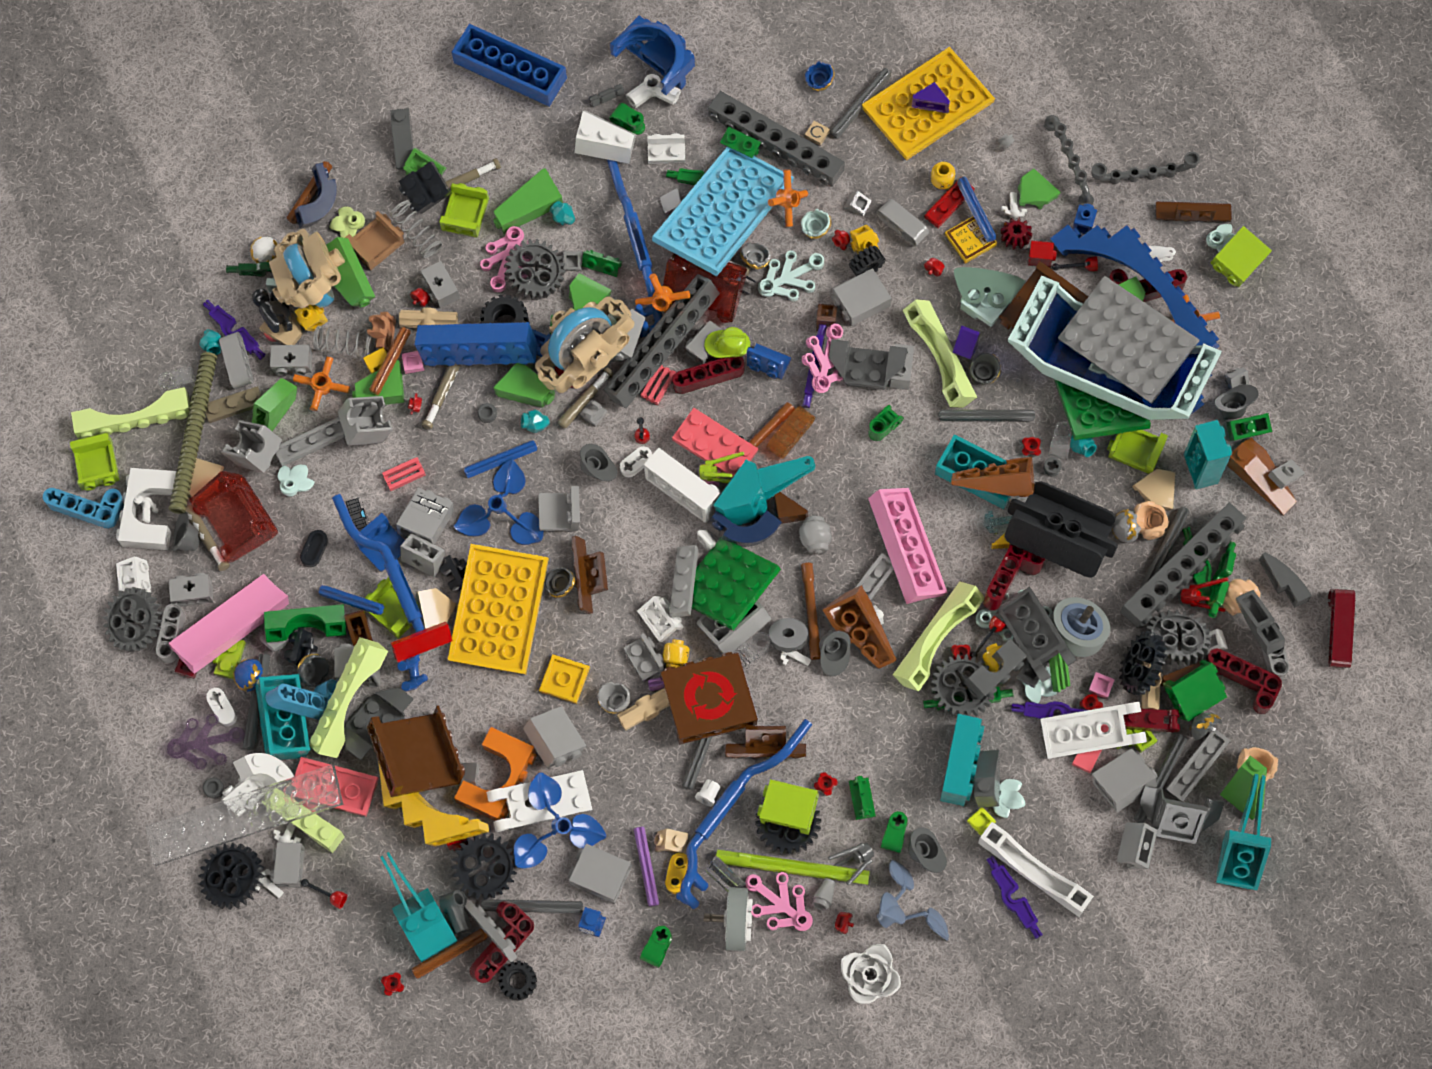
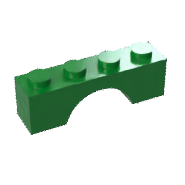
M344 604L264 612L266 643L287 641L289 635L297 630L298 627L319 629L326 637L346 635Z

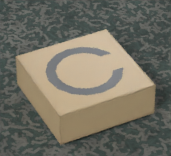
M813 121L804 134V138L821 146L830 133V129Z

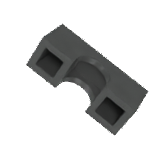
M1011 639L992 656L999 665L998 672H990L982 665L964 682L980 700L985 696L990 698L997 691L995 686L999 682L1003 685L1011 678L1009 673L1013 669L1017 672L1025 664L1023 660L1027 655Z

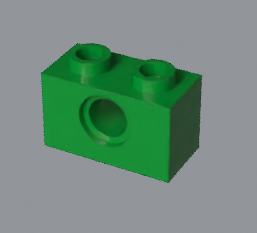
M1269 413L1226 422L1230 441L1273 432Z

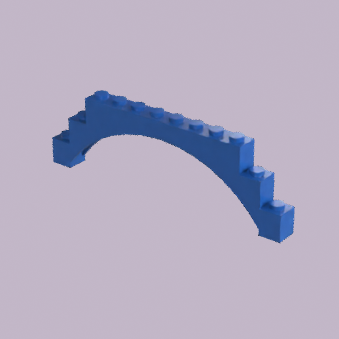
M1068 224L1050 238L1064 257L1068 254L1099 256L1118 262L1140 274L1160 293L1169 307L1175 323L1199 339L1196 346L1203 345L1204 343L1216 349L1220 347L1216 342L1219 340L1213 330L1209 332L1205 328L1208 325L1202 316H1196L1194 311L1197 309L1191 301L1186 303L1183 299V296H1185L1184 292L1179 286L1176 288L1171 282L1174 279L1168 271L1164 273L1160 269L1163 266L1157 257H1151L1149 253L1152 250L1145 242L1141 244L1138 240L1141 236L1135 228L1130 229L1126 225L1111 237L1105 227L1101 229L1096 225L1082 236L1076 227L1072 229ZM1196 359L1185 360L1182 363L1180 381L1176 397L1172 399L1173 403H1175ZM1202 394L1191 414L1205 405L1201 400L1204 398Z

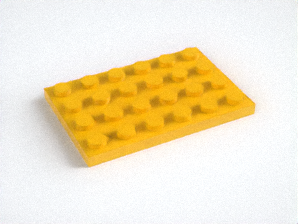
M948 47L863 103L862 109L907 161L994 103L995 98L951 47ZM934 82L950 100L948 113L912 108L913 95Z
M475 544L470 545L448 661L526 675L549 561L548 557Z

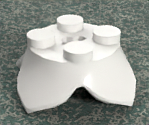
M884 944L872 945L861 954L856 952L849 953L841 959L842 975L848 982L850 996L857 1003L869 1004L877 998L893 995L900 988V976L893 969L892 955ZM869 971H873L876 978L874 980H867V976L864 974L866 972L869 974Z

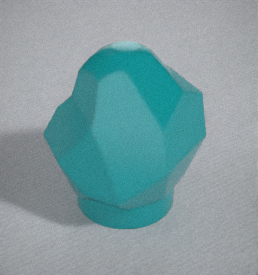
M557 201L550 208L553 221L564 226L566 224L572 225L575 222L576 218L572 206L568 203Z
M207 329L204 331L199 345L203 351L211 352L217 356L222 351L219 342L221 335L211 329Z
M536 409L521 415V428L527 429L532 433L540 432L550 424L548 416L543 415Z
M1073 435L1071 436L1070 448L1073 452L1085 457H1090L1095 453L1097 446L1094 444L1093 438L1074 440Z

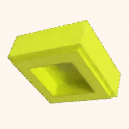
M982 807L967 822L982 836L991 822L996 823V820Z

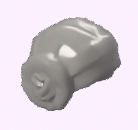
M816 515L807 517L800 526V540L802 545L807 548L809 554H824L828 551L832 535L830 525L825 522L824 517Z

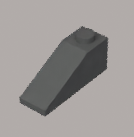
M409 108L390 110L397 169H404L403 167L414 149L412 119Z
M1000 750L980 751L974 781V797L979 808L999 806Z

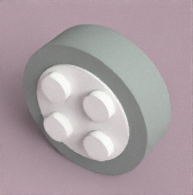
M729 887L725 914L704 913L703 922L724 923V927H726V950L745 951L746 942L751 941V928L747 927H752V913L748 911H752L753 899L748 897V888Z

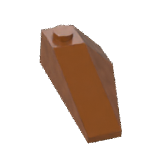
M1253 438L1242 442L1232 452L1227 466L1283 516L1297 503L1288 486L1280 489L1269 478V473L1276 469V466L1267 451Z
M1032 457L1006 460V464L996 466L995 463L989 464L983 470L972 468L952 474L951 484L1003 495L1027 497L1034 492Z
M862 585L844 593L823 608L832 627L837 631L847 633L850 637V643L855 644L861 650V653L878 669L896 661V657L872 602Z

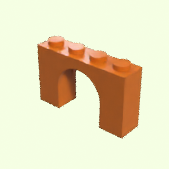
M490 727L482 743L484 750L505 759L510 764V777L500 788L519 785L520 782L523 783L528 774L526 770L529 764L533 765L537 757L534 746L493 727ZM464 780L454 797L456 803L494 821L501 820L502 818L505 819L509 812L506 799L488 802L486 792L490 790L481 789Z

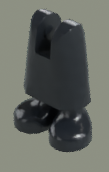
M265 289L256 290L252 294V301L259 308V313L273 333H279V324H282L285 332L292 331L293 325L289 306L285 302L281 304L273 291L269 299L268 292Z

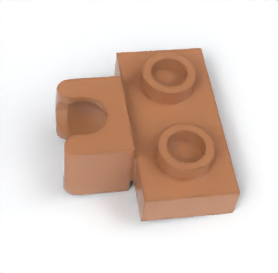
M380 312V315L369 316V321L372 323L373 328L372 330L368 329L367 333L372 338H376V348L381 349L384 347L386 353H388L394 340L396 319L388 312Z

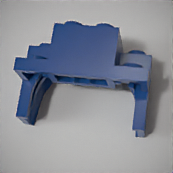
M640 15L610 43L611 55L615 58L626 48L664 76L661 81L663 84L661 92L664 95H667L675 86L682 90L686 85L685 76L695 67L694 54L690 50H686V41L681 35L673 32L666 24H662L659 21L653 23L646 18H642Z

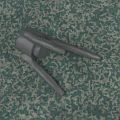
M866 842L828 857V860H832L853 852L851 856L834 866L844 865L853 859L858 863H863L847 881V885H850L873 862L871 858L874 857V852Z

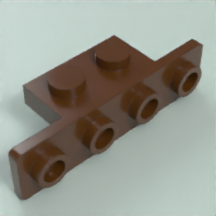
M1157 201L1155 204L1156 220L1231 222L1232 220L1231 204Z
M572 536L573 566L576 571L575 585L578 590L577 603L581 611L591 614L593 613L591 595L608 590L604 553L599 551L587 555L585 540L578 536Z
M746 726V744H726L725 757L734 759L740 757H751L754 759L772 757L786 744V726ZM799 743L788 757L795 759L806 757V744Z

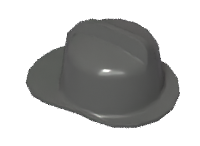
M1238 385L1215 399V406L1220 410L1224 420L1237 419L1242 417L1247 407L1257 400L1259 392L1252 385Z
M592 443L586 444L581 448L580 467L586 475L606 482L616 478L618 474L617 468L603 448Z
M187 511L180 514L176 521L173 534V552L177 549L195 551L198 547L199 531L189 523Z
M828 630L819 642L821 668L827 675L837 676L845 671L848 666L850 637L844 631L834 632Z
M920 827L915 829L911 834L908 845L909 855L914 861L921 863L930 872L939 873L943 871L947 865V858L936 836L927 828Z

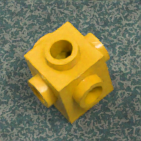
M868 225L850 231L852 238L850 244L854 252L864 251L869 246L878 247V236Z
M309 304L305 308L299 307L295 310L298 316L296 317L298 323L307 331L313 332L317 326H322L328 322L323 313L324 308H319L316 305Z

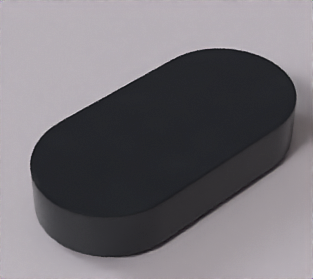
M314 530L309 534L300 554V559L304 566L311 568L319 564L328 544V537L324 531Z

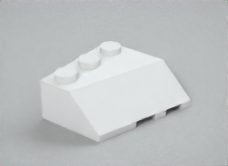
M583 111L576 136L575 153L629 164L636 134L588 111Z

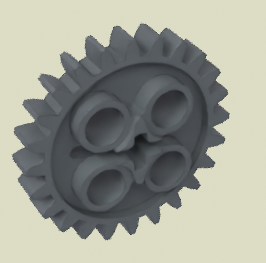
M528 239L527 244L522 240L520 246L515 244L514 250L511 249L509 251L510 256L506 257L507 263L504 265V268L508 270L505 271L504 275H510L507 282H513L511 288L517 287V294L523 291L524 297L530 294L531 299L535 295L541 299L543 294L547 298L550 292L552 294L555 293V288L559 289L561 286L559 282H563L564 277L562 275L566 272L562 269L565 263H560L563 258L562 256H556L558 249L555 251L551 250L552 244L546 247V241L539 244L538 239L534 243H532L531 239ZM522 256H527L530 262L524 261ZM541 259H546L548 264H543ZM521 274H526L529 279H523ZM540 276L545 277L547 282L541 281Z
M132 587V589L125 588V591L119 590V596H112L114 602L108 601L110 609L104 610L108 613V616L103 617L104 620H107L103 627L108 628L105 635H111L109 641L114 642L113 646L120 647V650L140 651L141 648H147V643H153L151 637H158L155 631L161 630V628L157 624L163 620L158 619L162 612L157 611V609L161 605L156 604L157 598L151 597L152 593L146 592L145 589Z
M1176 609L1175 614H1172L1168 610L1167 615L1160 612L1159 617L1155 615L1153 621H1149L1146 631L1160 634L1163 640L1166 641L1164 646L1167 647V650L1164 654H1167V657L1164 658V662L1168 659L1170 660V665L1175 661L1178 666H1181L1182 662L1189 666L1190 660L1196 664L1197 659L1202 660L1203 656L1207 655L1212 637L1209 635L1210 629H1205L1206 623L1200 624L1201 618L1194 619L1193 613L1187 616L1186 611L1179 614L1178 609ZM1177 625H1179V634L1176 633ZM1178 640H1179V642H1180V645H1179L1180 651L1177 649Z
M957 654L955 661L950 656L948 659L949 663L943 660L942 667H936L938 673H933L932 678L935 680H932L930 684L934 686L931 689V693L936 694L933 700H940L938 708L945 706L944 713L949 710L952 711L951 717L955 713L966 714L967 716H971V713H973L977 717L979 714L978 710L984 713L986 710L985 706L990 707L991 705L989 700H994V695L990 698L985 696L980 700L964 683L969 678L963 674L964 671H970L973 674L982 666L983 660L976 663L975 656L968 660L967 654L964 659H961L960 655ZM951 678L955 681V684L949 685L945 682V679ZM961 683L963 686H967L966 690L964 687H960ZM967 695L972 700V702L968 701ZM960 696L964 701L956 702L953 697Z

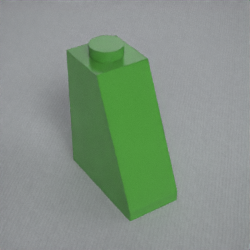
M399 360L396 361L379 395L372 394L369 390L378 371L355 383V391H352L353 398L383 396L385 405L404 403L402 370Z
M516 363L494 386L495 395L498 397L543 408L546 404L549 405L555 397L554 390H549L539 380L538 375L521 363Z
M283 378L279 379L254 403L252 423L265 425L273 431L296 400L297 386Z
M1249 756L1220 794L1243 813L1251 790L1253 776L1258 774L1257 788L1249 814L1251 820L1255 818L1260 779L1262 775L1266 777L1267 768L1252 756ZM1264 785V791H1263V804H1262V808H1263V806H1264L1265 785Z

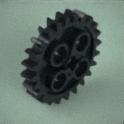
M1152 631L1141 632L1140 636L1136 635L1135 641L1131 640V647L1127 646L1128 652L1123 654L1125 659L1120 662L1123 667L1119 669L1122 672L1119 679H1122L1120 684L1123 685V689L1126 692L1138 696L1140 694L1144 695L1146 691H1150V686H1155V680L1160 679L1159 673H1163L1161 668L1166 664L1163 660L1167 657V654H1164L1167 650V647L1164 646L1166 641L1163 640L1160 634ZM1137 658L1141 661L1151 664V667L1148 668L1142 664H1139L1135 662V659Z
M816 810L814 813L809 835L801 833L800 829L787 827L783 837L780 838L779 835L785 826L780 825L778 830H771L769 828L771 822L764 824L760 820L755 821V826L760 827L757 829V834H763L760 837V841L767 840L766 848L773 845L772 852L780 849V855L785 850L788 851L789 856H791L792 850H795L797 854H799V848L806 851L807 843L813 846L811 838L818 839L815 831H821V827L816 825L821 823V819L816 818L820 815V811ZM796 832L798 838L791 840L787 837V834Z
M483 833L480 839L478 835L473 836V841L470 838H466V845L459 843L462 850H455L458 858H451L456 862V865L451 866V868L457 871L452 874V877L459 878L455 882L456 885L463 884L460 889L461 891L468 889L467 896H471L475 892V899H478L480 894H482L484 900H487L488 894L495 898L496 891L502 895L501 888L509 889V886L506 884L507 882L514 883L510 876L516 875L517 872L512 870V867L516 866L515 863H512L514 855H510L513 848H506L508 841L501 844V836L494 840L493 833L488 838ZM486 846H490L493 850L489 858L483 855V849ZM496 856H500V859L487 866V871L480 870L469 877V873L482 866V861L487 863ZM468 857H472L475 860V866L471 869L465 865ZM498 863L503 866V872L500 875H496L493 871L494 866ZM482 874L485 876L486 882L483 886H478L476 878Z
M231 843L230 847L224 844L223 850L216 847L217 853L213 854L210 852L211 859H204L207 865L200 867L204 871L203 874L198 875V877L203 879V881L198 883L201 887H204L201 893L206 895L205 899L211 901V904L214 906L218 905L221 909L226 906L227 909L231 910L234 905L238 909L240 902L247 905V898L254 900L252 893H259L256 887L263 886L259 881L260 878L265 877V875L259 873L264 869L262 865H259L262 860L257 857L258 854L241 843L238 847L235 843ZM232 859L231 864L226 866L227 861ZM248 868L246 875L242 876L243 871ZM221 876L220 881L215 884L216 878ZM237 886L236 891L231 894L232 888Z

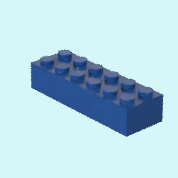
M470 23L451 52L454 64L549 107L567 79L565 66Z
M529 322L418 325L414 344L424 364L428 366L535 363L538 342Z

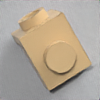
M671 829L658 831L654 839L655 851L686 854L688 833Z

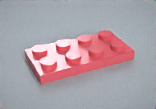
M695 408L692 409L672 437V441L704 461L744 452L743 456L713 464L722 473H731L733 476L730 478L734 477L746 459L751 461L758 452L757 447Z
M301 757L288 795L300 800L315 802V804L367 817L379 778Z

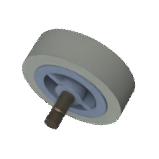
M1078 597L1066 598L1057 604L1050 615V619L1074 656L1088 657L1096 654L1109 637L1110 623L1106 614L1089 600Z

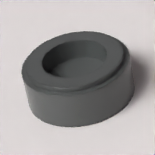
M485 403L478 408V417L482 422L491 423L496 419L497 410L494 405Z
M209 778L203 785V791L207 797L215 799L222 795L224 784L218 778Z

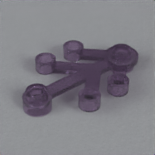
M209 714L206 717V724L196 739L187 742L193 730L199 727V721L195 718H190L187 720L186 728L180 738L173 739L168 743L167 752L172 758L179 759L184 757L192 762L197 769L203 770L208 765L205 758H198L188 751L197 748L214 759L217 765H224L227 762V756L223 753H218L210 748L209 745L227 741L241 743L244 740L245 731L240 727H234L229 733L207 737L212 728L219 723V717L216 714ZM211 716L216 718V722L213 724L209 722ZM192 720L196 722V726L194 728H191L189 726V723ZM235 731H238L240 733V737L238 739H235L233 737V733ZM175 745L180 746L179 752L174 751ZM220 755L224 757L222 763H219L217 760ZM199 760L204 761V766L201 768L198 766Z

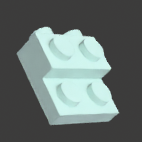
M989 287L984 288L985 297L978 304L967 303L963 297L961 298L960 309L974 319L979 318L990 327L993 326L999 319V315H1002L1008 307L1007 305L1003 308H994L988 303L987 296L991 291ZM972 289L968 297L971 300H977L980 297V293L978 290ZM996 293L992 296V301L995 304H1001L1004 301V297L1002 294Z

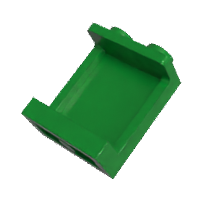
M1205 660L1199 662L1200 667L1175 682L1168 680L1163 683L1174 709L1179 710V718L1187 722L1227 698L1224 691L1226 690L1225 685L1216 674L1218 673L1217 668L1213 663Z

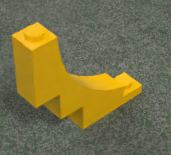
M379 764L384 806L391 809L402 807L404 825L413 828L423 826L425 844L436 847L489 832L487 823L481 822L479 819L469 820V818L460 815L443 813L429 804L419 792L391 797Z

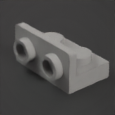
M644 633L640 635V639L623 648L643 683L660 674L664 670L663 664H665L661 654L655 653L653 649L655 645L650 637L646 638Z

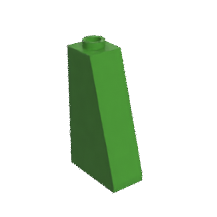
M546 168L539 171L494 210L495 218L493 222L497 229L502 230L503 234L510 227H519L550 212V208L555 202L561 201L563 203L562 196Z
M336 237L326 244L329 252L337 248L345 260V263L338 267L341 280L335 287L351 306L365 307L375 298V294L349 239Z

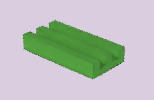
M1059 653L1049 659L1053 692L1058 693L1061 692V689L1064 690L1066 687L1071 686L1068 665Z

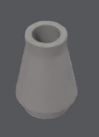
M825 878L813 896L812 905L815 908L827 911L828 907H831L834 887L836 885L833 880Z

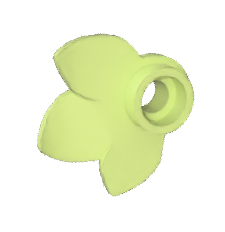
M342 207L338 209L339 216L332 219L329 228L340 232V237L345 238L348 234L354 237L357 230L364 226L365 218L361 212L354 211L351 207Z

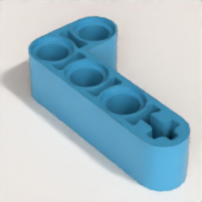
M48 488L42 496L44 502L51 510L107 529L116 525L120 512L124 508L123 496L117 489L106 491L100 503L56 488ZM118 498L116 502L111 503L112 499ZM75 503L73 507L68 508L69 504ZM88 509H93L91 513L85 514ZM110 515L107 520H103L104 516Z
M330 679L315 687L314 692L281 684L268 691L265 698L268 705L273 708L320 720L336 688L337 681Z

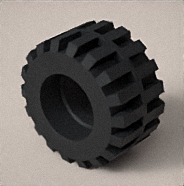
M503 294L498 295L499 298L497 299L492 297L491 302L487 301L485 307H482V314H480L481 324L495 323L497 318L503 315L513 316L515 318L513 323L529 322L524 303L522 301L519 302L515 296L512 299L511 295H506V297H503Z

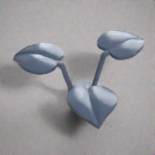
M890 860V874L896 883L901 885V891L896 897L888 892L882 895L879 914H877L879 923L884 928H888L895 922L903 924L905 920L925 916L929 927L948 941L949 934L946 922L935 909L929 908L927 912L923 911L905 916L897 901L906 891V888L910 891L914 889V881L910 872L902 864L895 860Z

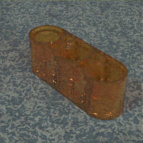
M798 406L773 435L766 448L779 458L784 459L813 424L815 416L801 406Z

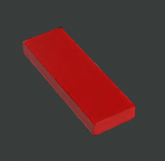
M957 181L924 215V218L938 229L965 201Z
M443 622L391 642L395 660L400 662L453 640L448 623Z

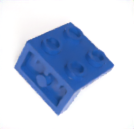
M757 343L754 349L748 347L747 366L756 372H759V370L765 372L773 379L783 378L790 364L791 357Z
M383 513L360 531L367 538L388 545L395 560L401 556L400 546L405 540L397 534ZM353 540L356 547L380 572H383L386 563L381 552L366 548Z

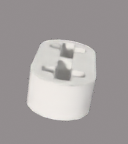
M643 446L632 452L620 463L621 474L628 478L635 476L644 468V464L652 456L651 450ZM640 453H647V459H640ZM625 465H632V471H625Z

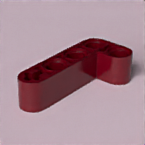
M1115 269L1110 273V280L1115 282L1113 279H1119L1121 281L1115 282L1118 285L1129 280L1127 274L1122 269ZM1182 269L1168 271L1174 279L1171 282L1175 288L1179 286L1183 290L1187 281L1186 272ZM1146 279L1139 280L1146 292L1143 302L1162 297Z
M743 356L721 358L678 371L672 377L673 389L678 394H685L741 377L745 371ZM734 364L740 365V367L736 369L732 368L731 366ZM715 370L722 371L720 374L714 373ZM702 375L704 378L696 379L695 377Z
M1010 545L987 588L983 601L984 606L992 611L999 609L1019 570L1031 575H1037L1042 570L1045 558Z
M1330 589L1328 593V599H1330L1328 606L1331 607L1329 667L1350 668L1353 654L1356 593L1355 590Z
M1218 648L1212 649L1205 661L1215 665L1218 671L1217 674L1258 692L1253 702V709L1258 714L1268 713L1282 687L1280 677ZM1214 657L1218 658L1217 663L1213 661ZM1234 665L1238 668L1239 671L1234 672L1230 669L1229 666ZM1248 674H1254L1257 680H1251ZM1267 683H1273L1276 689H1270ZM1259 700H1265L1268 706L1260 705Z
M502 901L498 904L496 912L507 924L502 932L506 936L505 940L508 936H512V943L516 947L513 950L515 952L534 930V922L514 903ZM511 906V914L509 916H505V909ZM522 920H525L526 926L520 930L519 924ZM492 941L471 965L469 970L470 976L480 983H486L492 979L508 958ZM498 951L499 956L497 960L492 961V954ZM480 969H482L483 972L482 976L478 972Z

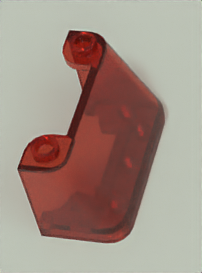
M674 253L667 261L663 286L669 287L673 293L684 291L697 274L710 279L720 294L708 307V310L717 312L716 316L721 322L732 323L738 309L747 269L744 266L728 262L718 276H715Z
M221 471L189 499L193 505L194 512L198 515L208 516L224 542L220 550L222 558L226 561L234 562L270 541L278 534L275 524L250 484L240 474Z

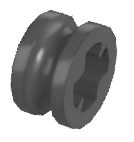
M1048 458L1043 467L1045 474L1051 477L1058 475L1062 464L1058 458ZM1052 463L1056 464L1053 470H1050V466H1047L1052 465Z

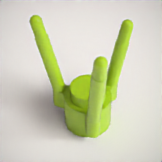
M740 452L714 460H706L705 464L700 465V478L702 480L729 484L730 479L718 477H732L733 475L731 473H717V467L713 466V464L743 456L745 453Z

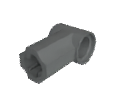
M459 889L442 896L439 900L441 910L449 915L455 934L472 928L465 909L467 899L463 891Z

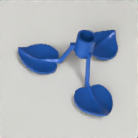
M510 459L500 467L493 481L495 490L505 493L494 495L489 499L487 514L480 505L473 504L466 507L454 525L456 530L467 536H481L490 529L491 524L487 518L490 517L491 512L493 511L496 514L504 512L516 522L511 527V536L514 541L522 545L542 541L544 531L539 530V518L536 515L524 512L518 520L506 509L507 504L503 498L508 493H519L526 483L523 471L513 459Z
M542 772L538 773L531 781L528 798L530 804L535 809L542 810L547 807V810L555 817L551 823L552 832L541 836L538 840L535 835L529 833L517 838L513 852L515 866L518 868H530L540 864L545 859L548 851L546 845L541 843V841L556 833L567 834L571 830L569 834L571 843L575 847L583 849L586 844L593 846L606 838L604 829L593 817L586 814L576 815L571 825L569 819L560 817L550 807V805H556L560 801L562 790L557 781Z

